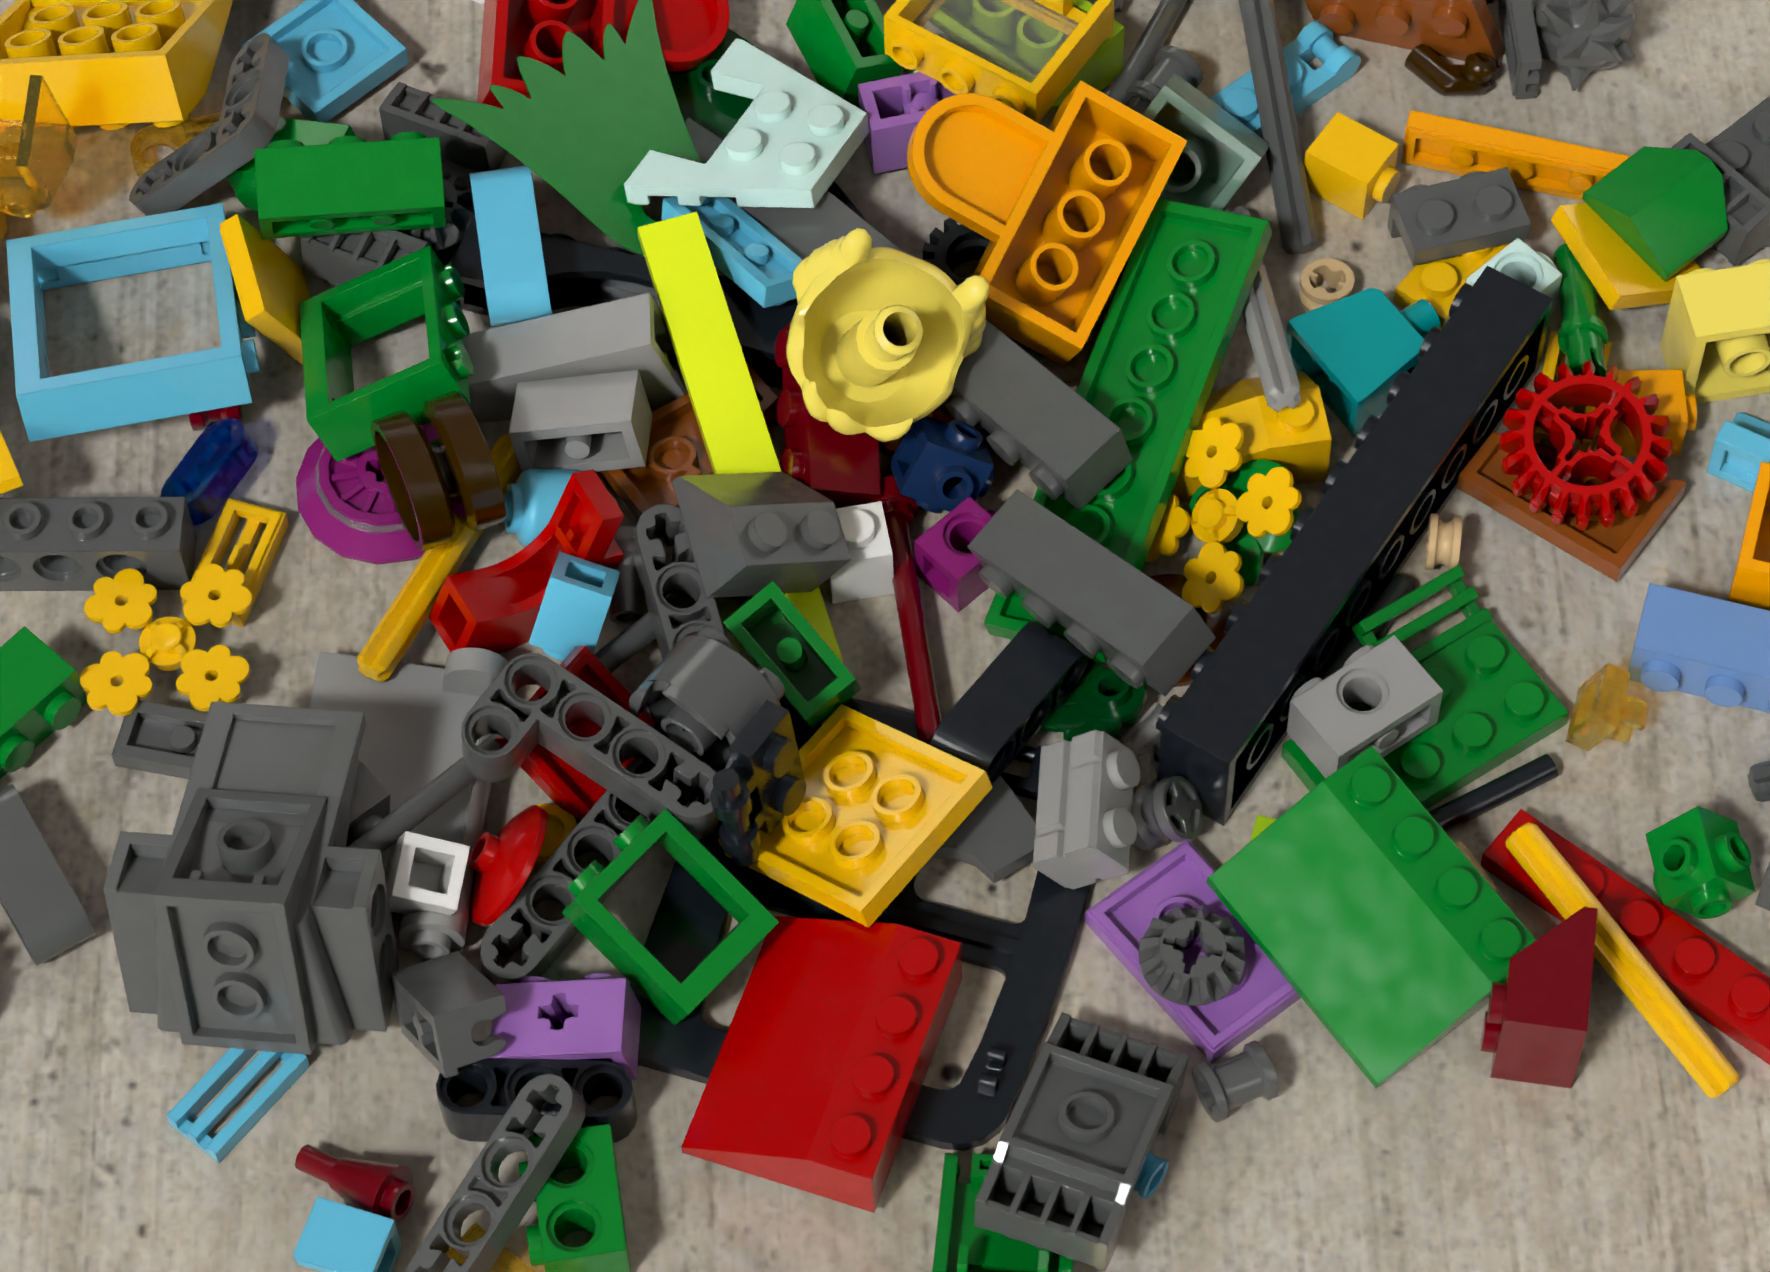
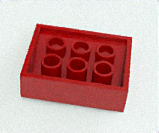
M774 916L779 923L765 937L681 1146L682 1153L874 1213L962 981L961 943L894 923L874 922L868 928L856 921Z

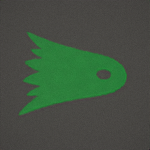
M638 0L628 29L626 43L623 42L611 24L608 23L606 25L603 36L605 59L599 57L578 36L567 31L562 43V60L566 76L542 62L519 56L517 58L518 67L531 99L514 90L498 85H491L490 90L503 106V109L458 99H431L433 104L473 127L516 157L549 183L613 241L643 256L637 227L659 221L649 218L640 204L627 202L624 183L650 150L701 163L681 114L667 72L656 28L652 0Z

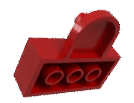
M485 0L477 103L503 109V106L490 90L491 85L509 88L531 99L518 67L517 58L519 56L542 62L566 76L562 60V43L567 31L578 36L599 57L605 59L603 36L606 25L608 23L611 24L623 42L626 43L628 29L638 0ZM652 0L656 28L668 72H680L698 67L715 53L725 37L729 25L730 10L728 0Z

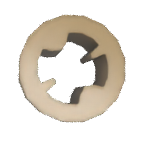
M1323 258L1308 263L1302 270L1300 277L1299 298L1301 305L1309 312L1353 295L1355 285L1353 271L1347 264L1337 259ZM1326 281L1330 288H1337V291L1328 293L1324 287H1317V283Z
M1430 513L1425 552V570H1433L1438 564L1445 565L1448 570L1458 565L1462 536V516L1454 515L1451 521L1445 522L1439 518L1438 514Z

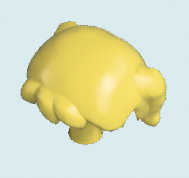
M861 228L854 229L846 236L831 240L815 249L810 256L804 258L796 266L793 272L792 284L796 292L798 305L790 324L786 355L790 371L802 389L806 409L813 418L818 421L828 422L835 431L844 435L867 433L876 440L883 442L899 439L909 431L912 423L929 415L949 398L963 359L977 351L980 347L983 331L986 327L985 302L989 295V284L984 277L974 275L967 278L961 284L956 285L945 272L935 265L894 248L872 247V238L867 231Z

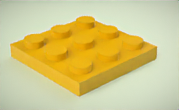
M841 704L798 751L807 787L800 806L792 815L784 816L770 835L760 831L761 844L757 849L758 859L753 865L748 867L869 928L993 787L985 770ZM719 837V838H718V841H719V843H720V845H721V847H722L721 840H720V837ZM724 851L725 855L732 859V856Z

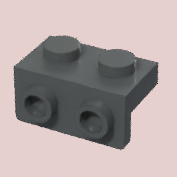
M1506 167L1489 172L1474 171L1459 179L1429 186L1415 185L1405 189L1403 192L1392 194L1387 228L1392 238H1402L1412 265L1415 266L1511 243L1516 238L1520 240L1529 239L1531 222Z

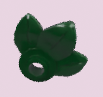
M1088 659L1085 671L1076 687L1040 730L1063 732V740L1070 742L1074 736L1099 730L1106 732L1118 741L1121 729L1135 723L1143 713L1147 700L1145 684L1143 682L1138 689H1135L1122 680L1111 668L1105 669L1093 659Z

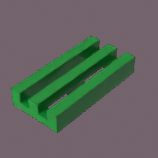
M1458 564L1360 621L1352 627V630L1362 646L1373 645L1376 647L1393 635L1402 643L1460 609L1466 618L1464 621L1410 652L1418 662H1421L1488 622L1493 617L1487 608L1481 610L1477 605L1475 599L1479 595L1473 586L1467 589L1461 579L1466 574ZM1445 588L1452 595L1451 599L1379 641L1372 632Z

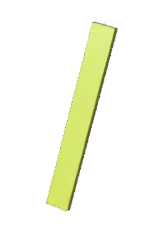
M697 211L637 227L639 242L713 473L782 472ZM819 586L812 592L785 593L786 597L843 663Z

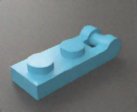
M1318 20L1310 22L1302 29L1297 39L1283 48L1295 116L1346 82L1357 71L1361 63V57L1349 46H1339L1332 40L1333 32L1324 24L1319 23ZM1317 57L1323 65L1313 70L1308 63ZM1250 70L1210 99L1263 139L1252 72Z

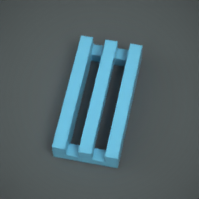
M229 1048L166 1115L169 1125L216 1162L220 1163L310 1067L306 1055L261 1051L192 1123L191 1121L258 1051ZM277 1059L283 1062V1065L213 1139L207 1135L233 1106H236L250 1091V1088Z

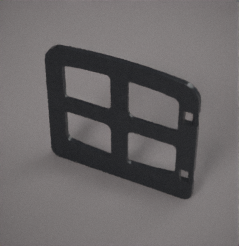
M782 697L779 702L781 707L789 710L799 751L822 725H818L814 730H811L788 701ZM851 698L843 704L919 740L914 713L856 698ZM1025 746L1015 758L1016 760L1032 763L1028 778L1005 772L1001 774L1015 795L1037 800L1042 746L1037 748ZM699 797L698 802L704 805V798ZM722 821L719 822L717 829L712 834L698 840L767 910L798 918L854 921L749 867L737 866L731 858L725 855L718 841L720 837L719 827ZM675 861L644 947L681 982L721 941L729 913L677 861ZM1037 871L1025 920L1018 924H1010L921 899L914 889L917 873L874 921L878 923L900 924L960 942L962 962L998 971L1005 977L981 1042L961 1082L956 1087L948 1090L922 1085L903 1135L904 1139L940 1149L965 1151L985 1145L1005 1127L1028 1076L1051 1017L1069 964L1090 885L1077 889L1064 888L1040 871ZM630 982V986L641 1005L638 1065L707 1084L727 1031L713 1028L703 1020L702 1015L706 998L688 1016L674 1026Z

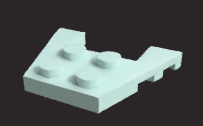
M736 38L711 70L713 87L715 90L754 99V101L705 164L650 150L624 183L627 202L649 205L650 196H677L679 205L701 206L707 197H736L737 206L814 208L870 132L867 113L748 42Z

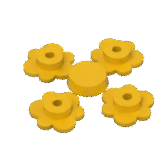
M1216 417L1207 419L1203 424L1202 430L1192 431L1186 457L1189 459L1184 466L1185 474L1195 480L1199 479L1203 486L1212 490L1200 497L1193 508L1191 517L1188 511L1179 507L1178 497L1171 494L1145 561L1153 562L1160 554L1164 556L1175 554L1179 547V538L1187 533L1191 525L1195 536L1206 544L1201 548L1198 559H1190L1184 566V576L1188 580L1182 588V599L1194 606V608L1202 607L1205 612L1210 614L1218 613L1222 609L1224 601L1231 602L1236 600L1244 588L1243 577L1238 573L1242 566V558L1234 551L1227 552L1223 544L1232 541L1239 534L1244 522L1248 523L1247 530L1249 534L1256 538H1261L1267 533L1275 536L1284 535L1292 527L1294 521L1293 510L1299 507L1302 500L1301 492L1293 487L1294 478L1292 473L1284 467H1275L1266 476L1261 473L1252 475L1247 483L1248 492L1242 494L1239 499L1230 491L1218 488L1225 482L1228 472L1236 471L1242 464V454L1238 450L1244 442V431L1239 425L1232 422L1224 424L1222 420Z
M217 564L201 566L195 573V581L186 582L180 589L181 598L186 602L183 607V614L186 620L168 616L156 619L151 622L153 611L150 605L156 602L158 593L153 585L145 584L143 575L138 570L132 568L123 569L113 579L101 577L96 580L93 585L95 594L90 596L84 604L86 617L94 623H102L105 631L110 634L120 633L125 627L130 629L144 628L139 638L141 654L130 653L122 657L117 651H109L102 655L100 664H91L83 669L80 674V684L88 693L87 702L89 707L97 711L108 708L110 713L115 716H127L134 712L139 703L138 698H145L153 691L152 681L147 677L150 672V665L162 671H173L181 668L183 674L176 680L177 690L180 694L189 696L191 705L196 710L209 711L211 702L223 701L225 703H232L238 700L241 695L240 684L244 683L250 675V667L247 660L241 656H231L229 648L225 645H215L208 652L195 649L196 635L191 624L201 626L211 622L213 626L223 628L232 622L233 615L247 612L252 606L253 597L250 590L244 586V574L237 569L225 572Z

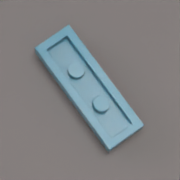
M677 196L663 199L662 221L697 211L714 265L763 308L782 305L789 300L796 299V292L792 284L793 272L802 259L742 208L737 206L730 198L707 197L701 206L679 205Z

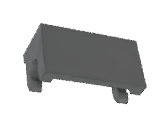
M459 951L390 972L402 1034L445 1078L458 1075L457 1068L496 1055L506 1045V1041L500 1035L489 1036L479 1042L472 1040V1029L478 1022L483 1020L491 1021L506 1012L507 1009L504 994Z

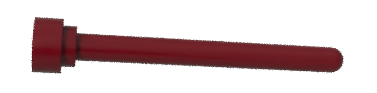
M894 475L880 478L881 495L869 503L882 501L893 553L894 577L892 582L918 736L920 741L930 745L933 735L942 721L909 532V525L913 522V515L917 512L918 505L915 499L899 493Z

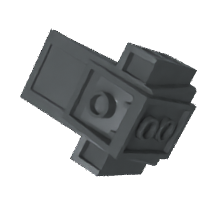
M211 702L172 835L120 831L103 887L130 1012L157 1014L158 1028L162 1031L180 1032L182 1045L309 1055L312 1054L315 1043L346 1044L351 1039L354 1029L387 1031L394 999L390 972L399 970V960L381 850L346 847L358 755L366 727L364 712Z

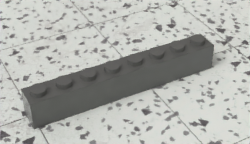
M828 190L814 208L741 207L802 260L810 256L815 249L831 240L846 236L850 231L857 228L867 231L872 238V247H889L902 251ZM986 320L981 345L977 351L963 359L954 382L953 391L945 403L946 408L956 420L965 422L973 427L977 425L988 434L987 441L989 445L1005 462L1014 465L1019 460L1031 470L1029 472L1031 480L1048 498L1055 501L1059 496H1062L1080 511L1133 460L1122 431Z

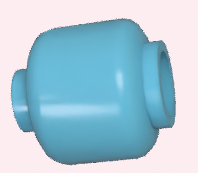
M573 469L524 470L516 484H508L506 487L504 500L507 513L505 518L507 533H515L520 545L524 548L529 545L549 523L572 473L578 471Z

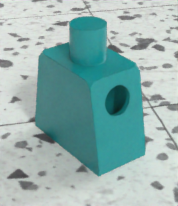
M1368 288L1290 319L1287 322L1286 340L1294 368L1297 371H1304L1320 388L1324 403L1350 433L1355 436L1360 432L1362 426L1371 415L1379 417L1388 406L1386 404L1387 396L1394 381L1404 370L1411 374L1419 363L1418 353L1424 339L1433 327L1441 328V324L1435 309L1425 299H1419L1398 311L1381 290Z

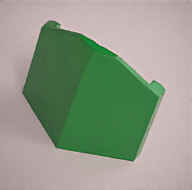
M1644 146L1586 190L1582 196V199L1665 282L1722 239L1728 231L1723 175L1711 159L1698 150Z

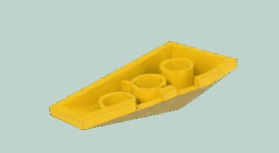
M1304 371L1296 372L1300 385L1301 401L1294 409L1284 407L1279 412L1271 409L1267 404L1260 377L1242 379L1210 394L1197 429L1202 430L1205 421L1211 417L1222 420L1224 424L1232 422L1239 425L1244 431V442L1238 450L1242 454L1241 466L1252 460H1270L1285 466L1292 473L1294 484L1327 479L1332 438L1320 388ZM1187 457L1184 460L1172 494L1176 495L1179 501L1191 499L1195 491L1202 486L1199 479H1192L1185 474L1184 466L1189 459ZM1236 471L1228 472L1226 479L1228 480Z

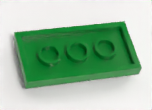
M1489 620L1419 662L1443 690L1438 722L1384 756L1383 759L1427 810L1565 726L1569 712L1492 620ZM1363 703L1348 705L1357 711L1372 710L1370 706ZM1292 739L1283 743L1282 758L1309 791L1326 779Z

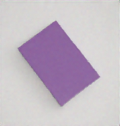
M1187 840L1085 912V923L1211 1063H1214L1301 997L1206 883L1208 877L1216 870ZM1176 904L1182 909H1198L1205 904L1211 913L1221 918L1229 916L1233 928L1239 936L1244 937L1246 960L1243 975L1237 986L1228 995L1216 1002L1201 1006H1186L1173 1003L1157 994L1142 975L1139 966L1140 939L1143 938L1148 930L1153 917L1159 919L1170 913ZM1194 935L1193 940H1189V944L1185 949L1175 948V950L1183 953L1186 974H1190L1191 967L1196 965L1199 956H1211L1202 952V942L1199 941L1200 936Z

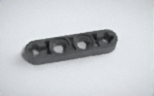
M553 1074L539 1075L528 1081L520 1090L408 1264L405 1272L490 1271L580 1130L585 1119V1103L582 1096L562 1077ZM546 1101L552 1104L558 1102L562 1106L560 1112L555 1117L550 1114L543 1115L540 1113V1109ZM526 1129L534 1136L538 1135L543 1139L538 1147L522 1135ZM514 1152H526L528 1166L525 1173L520 1179L512 1183H501L498 1174L502 1161ZM475 1211H488L490 1214V1226L485 1235L475 1242H463L461 1227L464 1220ZM450 1247L466 1258L463 1265L446 1255Z

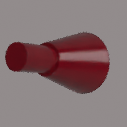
M309 1144L303 1146L297 1154L295 1161L296 1169L328 1183L329 1187L351 1207L399 1222L407 1216L413 1206L416 1190L413 1185L412 1172L407 1166L346 1157L340 1159Z

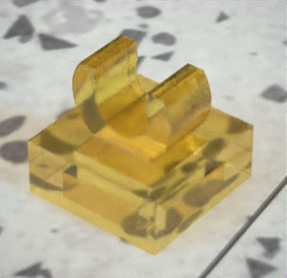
M1607 663L1578 688L1565 742L1589 751L1605 737L1627 743L1630 740L1632 728L1640 731L1645 728L1650 706L1641 699L1625 696L1630 672Z

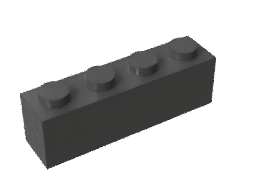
M1018 489L967 546L983 566L978 576L994 592L1005 599L1014 592L1023 599L1020 603L1021 606L1035 620L1047 628H1050L1055 621L1066 628L1064 632L1065 637L1088 657L1094 658L1098 652H1101L1111 660L1108 662L1109 667L1122 680L1135 689H1138L1144 682L1166 697L1216 638L1194 606Z

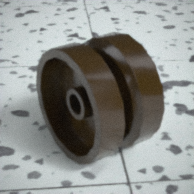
M457 391L425 401L422 413L423 430L415 418L402 410L371 421L373 444L389 494L409 538L417 550L421 552L452 541L455 528L454 513L463 525L474 532L504 522L507 514L500 480L488 445L468 403L461 393Z

